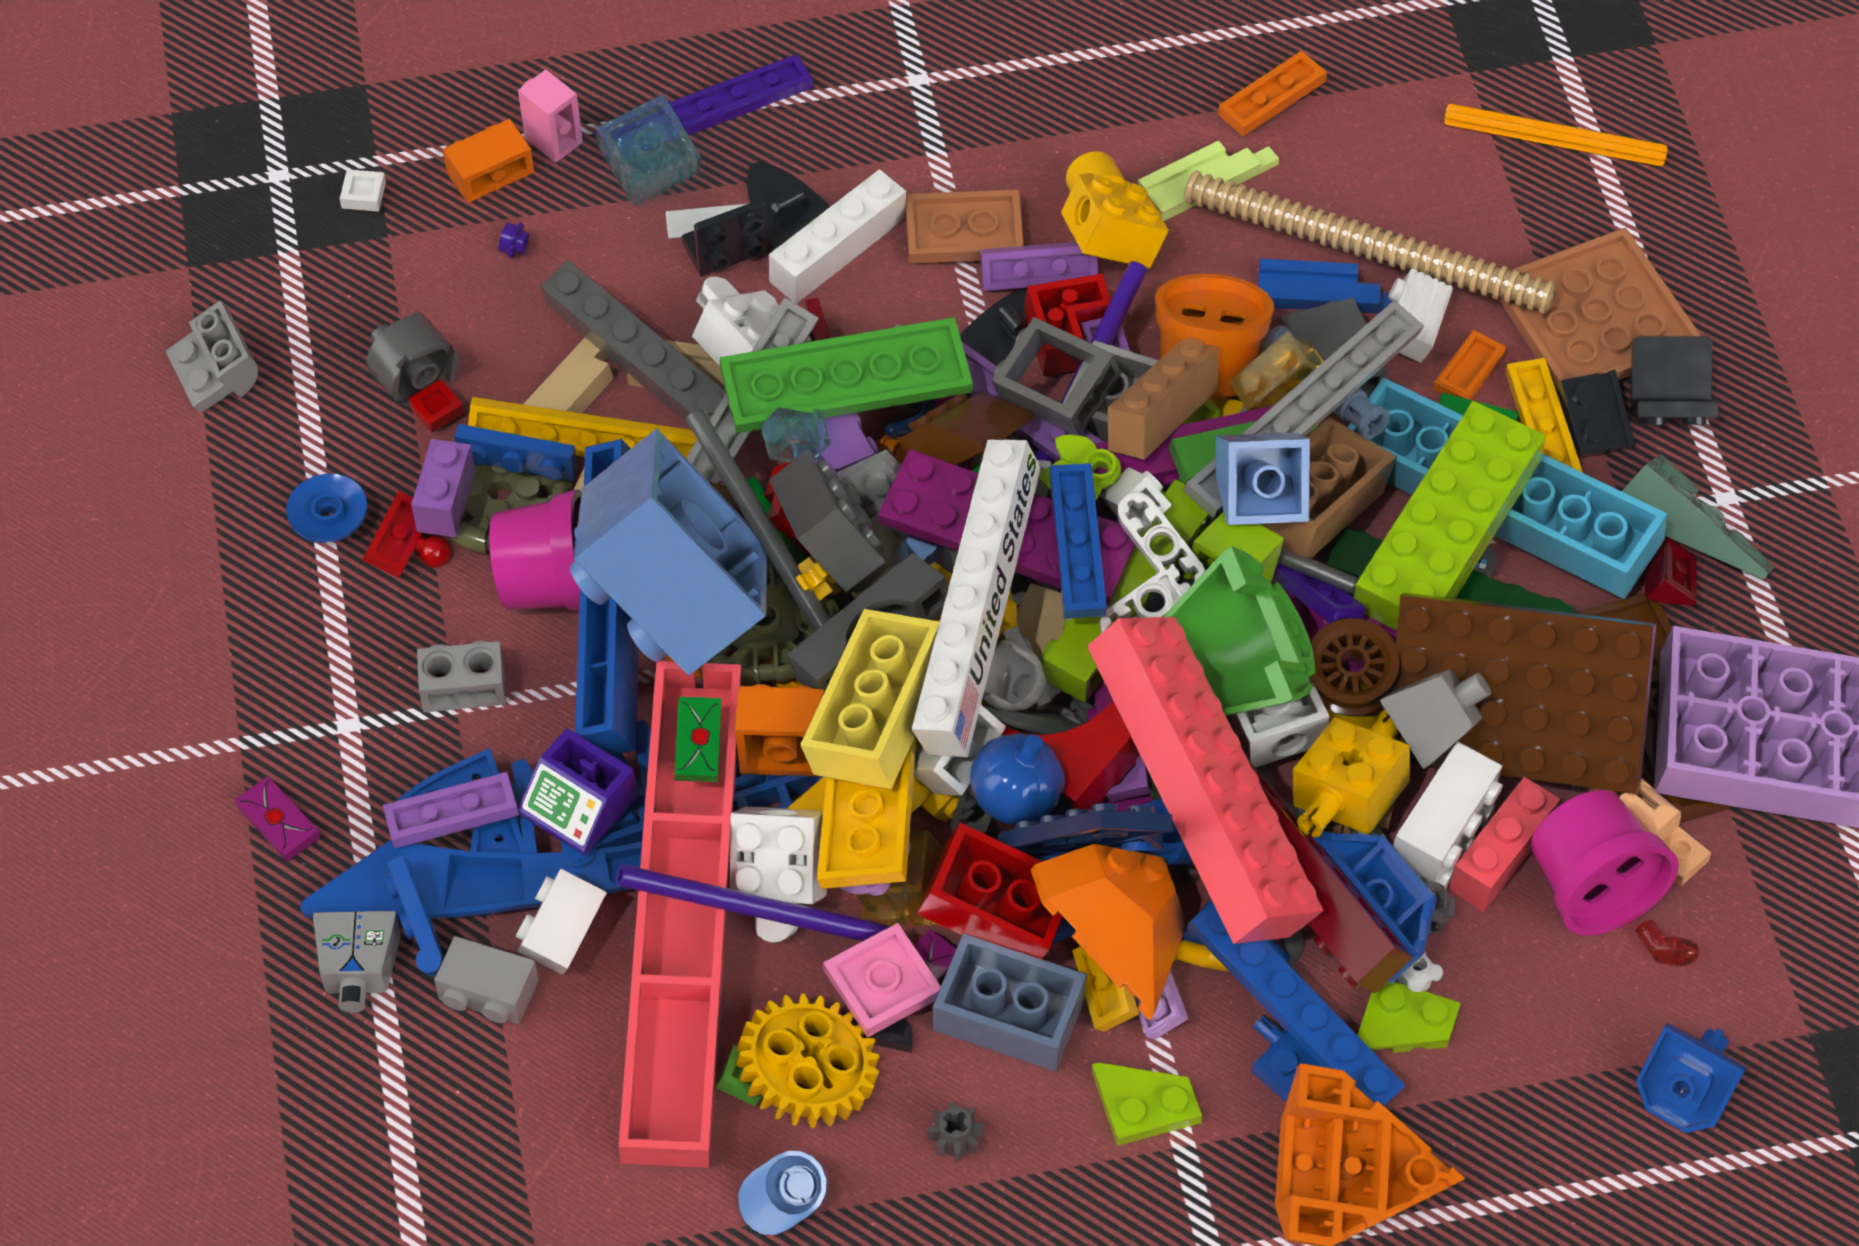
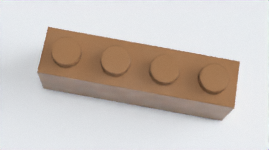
M1195 338L1180 340L1108 407V451L1145 460L1218 390L1219 347L1204 345L1201 340Z

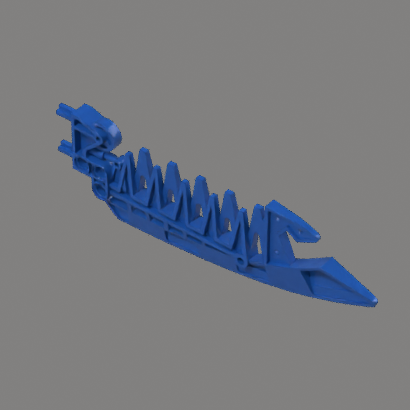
M644 720L637 722L636 753L641 777L640 783L635 775L638 797L585 856L562 841L560 843L563 852L538 853L534 825L521 815L473 827L470 851L447 849L418 843L394 849L392 840H389L303 900L300 908L302 914L307 918H313V914L316 912L396 911L398 920H400L399 915L406 913L400 897L392 898L384 875L391 873L387 861L401 855L410 863L430 918L484 915L540 907L542 902L535 899L546 876L555 879L560 869L607 892L606 894L629 890L630 888L617 886L616 877L622 864L640 868L651 729ZM490 748L433 774L400 796L397 801L471 782L475 777H481L482 779L498 775L499 772ZM622 753L612 755L630 767ZM737 753V778H735L733 812L746 806L763 807L778 802L779 806L773 808L786 809L793 803L790 797L805 793L823 777L740 774ZM525 758L512 762L515 782L510 784L517 809L533 775V771ZM497 837L503 838L500 842L495 841Z

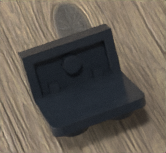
M1637 336L1633 339L1630 415L1642 417V424L1666 425L1667 417H1682V424L1706 425V417H1718V401L1711 400L1712 341L1709 337Z

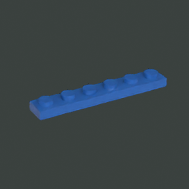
M1213 902L1189 922L1187 928L1321 1067L1345 1071L1356 1081L1354 1085L1374 1103L1379 1101L1383 1106L1388 1104L1406 1086L1265 940L1233 944Z

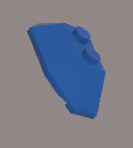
M1323 832L1319 837H1314V839L1413 957L1388 981L1393 983L1424 954L1437 897L1386 837Z

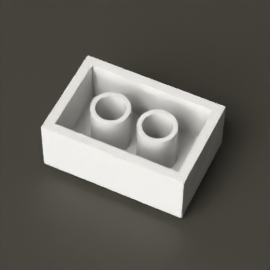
M1458 741L1397 833L1393 844L1395 849L1422 881L1438 882L1445 889L1451 881L1454 865L1459 856L1461 857L1477 836L1474 834L1479 825L1485 827L1496 808L1494 802L1503 787V784L1497 782L1502 765Z

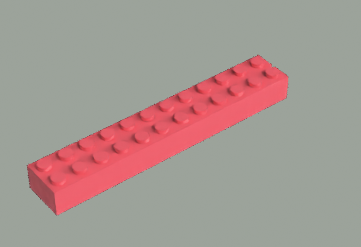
M674 661L656 662L640 868L728 888L731 813L734 807L737 763L735 721L739 686H742L741 665L703 664L702 689L695 688V671L688 676ZM679 697L722 698L718 782L675 781ZM638 891L618 1145L620 1164L710 1167L726 910Z

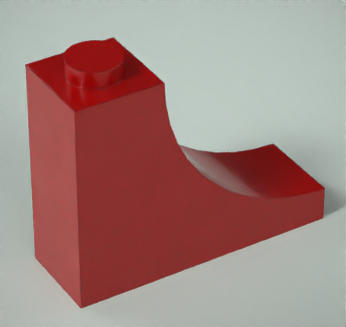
M1113 702L1097 716L1076 728L1055 734L1037 735L1055 752L1065 774L1064 791L1060 798L1074 809L1092 810L1091 805L1100 804L1110 789L1122 779L1140 756ZM1006 727L1001 736L1022 732Z

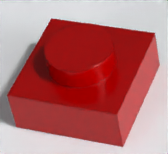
M441 379L408 398L411 410L431 433L464 414L463 404Z

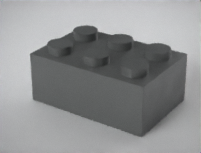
M806 450L769 479L798 541L847 592L885 562L878 548L883 542L870 526L872 521L860 506L862 502L848 484L842 487L836 480L838 478L836 471L825 458L817 461Z

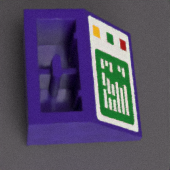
M566 728L539 758L518 807V814L585 856L638 797L634 769Z

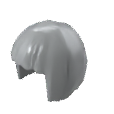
M1003 640L995 647L982 699L994 708L1004 711L1016 712L1033 706L1046 688V677L1042 664L1036 654L1027 646L1017 641Z

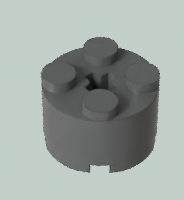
M420 312L398 320L391 325H381L371 335L373 344L367 355V367L396 402L400 401L404 406L410 407L408 398L438 380L444 381L447 378L451 382L459 366L457 352L430 320Z

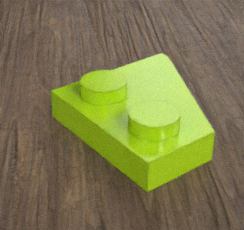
M1100 1062L1092 1064V1074L1117 1146L1201 1124L1202 1113L1189 1077Z

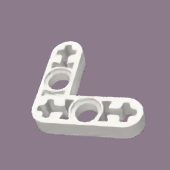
M1140 492L1128 494L1120 501L1118 521L1157 574L1107 609L1106 616H1102L1100 620L1101 633L1112 624L1111 619L1128 618L1131 616V609L1128 607L1131 604L1140 618L1163 617L1191 587L1186 582L1181 585L1177 583L1180 574L1172 563L1180 554L1184 556L1179 560V565L1184 572L1189 574L1194 571L1196 573L1194 583L1205 572L1202 563L1154 501L1146 494ZM1132 505L1136 509L1146 508L1144 519L1150 526V529L1145 533L1144 537L1139 535L1144 533V526L1136 517L1131 520L1128 519L1129 507ZM1155 522L1159 523V525L1152 527ZM1157 536L1169 537L1174 544V548L1165 556L1156 555L1150 549L1151 540ZM1172 564L1168 570L1164 568L1165 566ZM1149 592H1157L1163 596L1165 605L1158 612H1148L1141 605L1142 597Z

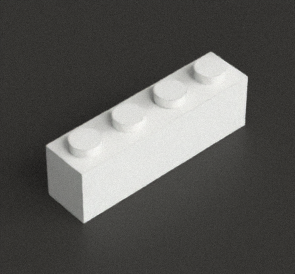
M879 169L769 254V282L793 303L797 304L905 219L906 191Z

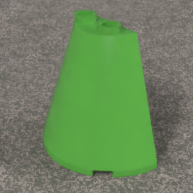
M1232 546L1222 552L1163 616L1176 617L1178 623L1184 629L1186 639L1196 659L1201 663L1204 675L1215 696L1221 702L1225 716L1298 701L1311 691L1313 685L1308 682V678L1315 674L1312 646L1304 624L1292 601L1279 582L1271 585L1270 581L1263 577L1261 572L1264 571V566L1245 551Z

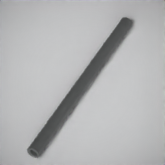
M698 409L686 417V422L815 632L830 619L829 615L813 590L804 592L796 581L795 577L802 574L801 570L704 410Z

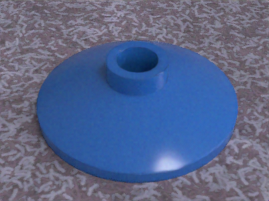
M328 473L313 476L300 483L288 499L286 513L289 524L298 535L310 541L327 543L341 540L354 533L363 523L368 507L366 495L357 482L344 475ZM329 513H332V514H333V515H331V516H326V517H325L326 514H329Z

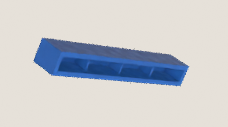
M622 439L585 447L584 486L631 448ZM580 589L575 733L611 756L635 751L639 648L631 638L627 628V623L632 618L612 598L600 605L589 599Z

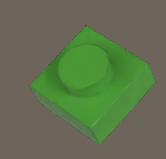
M733 1045L727 1054L715 1088L756 1106L762 1095L748 1096L752 1082H740L739 1078L743 1068L736 1066L740 1052Z

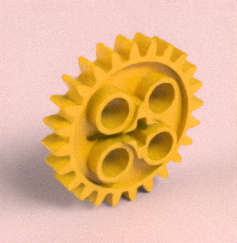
M801 993L797 1004H794L788 995H784L780 1007L770 1000L764 1012L757 1009L751 1022H746L736 1049L740 1052L736 1066L743 1068L739 1079L740 1082H752L748 1092L749 1097L760 1094L764 1097L760 1105L762 1110L771 1105L777 1107L775 1119L779 1120L787 1112L791 1114V1121L794 1126L798 1124L801 1117H807L811 1128H815L819 1117H822L828 1126H832L836 1115L846 1121L852 1109L860 1111L865 1098L869 1099L874 1088L873 1084L879 1074V1070L875 1068L879 1060V1054L871 1052L876 1041L874 1038H862L864 1032L860 1025L853 1026L851 1024L854 1018L851 1012L844 1016L838 1014L840 1009L839 1002L834 1003L828 1009L824 1007V999L820 995L815 1005L809 1004L805 993ZM807 1032H812L816 1034L818 1037L812 1036ZM772 1050H777L781 1052L783 1055H778L774 1053ZM832 1065H837L841 1067L843 1070H838L834 1068ZM797 1084H803L809 1089L801 1088Z

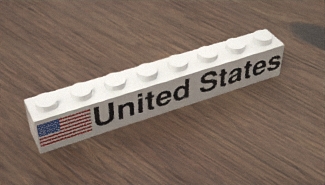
M987 440L912 725V731L927 755L968 757L1041 469L1027 440Z

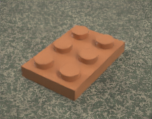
M1019 189L906 194L909 264L981 261L980 250L1023 246Z

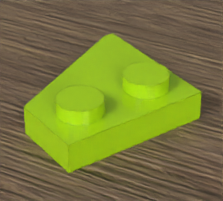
M1395 981L1393 983L1387 982L1376 993H1371L1357 1036L1371 1050L1392 1049V1053L1408 1052L1417 1047L1426 1050L1447 1048L1461 1003L1426 991L1413 992L1408 989L1407 985Z

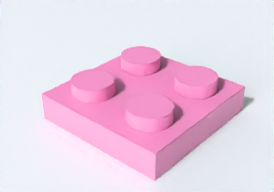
M899 923L823 962L824 972L867 1038L933 1003L941 988Z

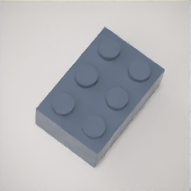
M963 933L933 1005V1031L1056 1072L1085 999L1087 974Z

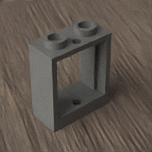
M1034 317L1028 327L1022 329L1017 335L1014 347L1007 358L996 366L991 381L1000 399L1030 410L1034 416L1071 434L1080 436L1121 375V370L1113 353ZM1044 343L1089 364L1063 404L1018 383Z

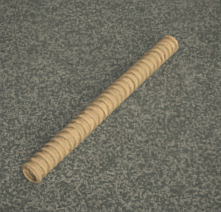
M1195 170L1190 175L1185 188L1184 198L1188 204H1192L1195 201L1198 207L1202 208L1204 205H1207L1208 210L1211 211L1217 208L1219 213L1223 215L1226 212H1230V216L1233 218L1240 215L1243 221L1247 222L1249 219H1252V223L1256 225L1262 222L1264 227L1268 229L1271 226H1275L1276 231L1281 232L1284 229L1286 234L1291 236L1297 233L1300 239H1304L1307 236L1309 241L1313 243L1316 240H1320L1321 245L1326 246L1329 243L1336 250L1342 247L1345 253H1349L1352 250L1354 255L1358 257L1365 254L1368 260H1372L1374 257L1381 264L1387 261L1390 267H1395L1397 264L1400 265V269L1406 271L1408 268H1416L1418 272H1424L1425 275L1435 276L1439 282L1445 279L1446 284L1452 285L1455 282L1458 283V288L1469 287L1470 292L1480 290L1481 295L1487 296L1490 293L1492 298L1496 300L1499 297H1503L1506 303H1510L1511 300L1516 301V306L1521 307L1525 304L1527 309L1531 311L1534 308H1538L1541 314H1545L1549 310L1555 294L1556 285L1553 280H1549L1546 283L1543 282V277L1538 276L1534 279L1531 273L1521 275L1518 269H1514L1511 272L1508 271L1509 268L1505 265L1498 268L1495 262H1491L1488 265L1485 264V259L1482 258L1475 261L1474 256L1468 255L1463 257L1460 251H1456L1453 254L1450 248L1445 247L1444 250H1440L1437 244H1433L1430 247L1428 242L1424 240L1417 243L1414 237H1410L1408 240L1401 233L1395 236L1392 230H1387L1385 233L1382 232V228L1379 226L1372 229L1371 225L1366 222L1362 226L1359 225V221L1356 219L1350 222L1348 217L1343 215L1340 218H1337L1336 213L1333 212L1327 215L1325 210L1321 208L1318 211H1314V207L1311 205L1304 208L1302 203L1298 201L1295 204H1291L1290 199L1285 198L1282 201L1279 195L1274 194L1272 197H1269V193L1266 191L1259 194L1256 188L1252 187L1250 190H1246V186L1243 184L1236 187L1233 181L1229 180L1227 183H1224V179L1220 177L1214 180L1211 174L1202 176V173L1198 170Z

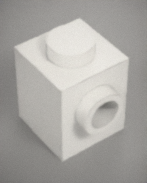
M1129 467L1120 475V478L1113 486L1107 488L1099 495L1117 517L1120 501L1131 493L1140 492L1146 494L1154 501L1162 513L1171 506V503L1160 492L1163 486L1151 473L1145 471L1142 474ZM1132 505L1129 507L1128 519L1138 518L1143 524L1145 532L1150 527L1144 519L1146 508L1136 509Z

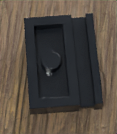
M1610 370L1602 374L1595 373L1565 379L1557 384L1578 459L1611 453L1620 449H1631L1635 445L1616 370Z

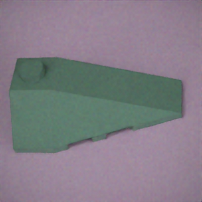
M1662 454L1647 463L1621 491L1667 513L1665 536L1761 579H1764L1775 568L1742 533L1735 529L1729 532L1724 527L1726 524V520L1723 518L1724 514L1716 506H1710L1705 502L1701 503L1696 498L1699 488Z

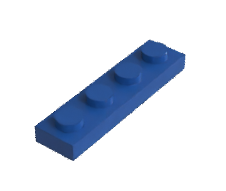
M1091 463L1051 465L1049 476L1064 619L1106 616L1107 605Z

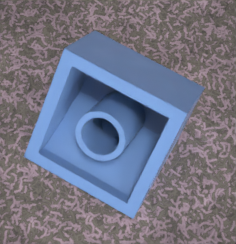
M1298 433L1216 435V480L1226 524L1309 522V438Z

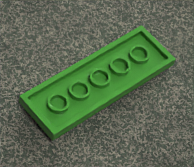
M955 317L720 357V370L736 433L972 393L973 382Z

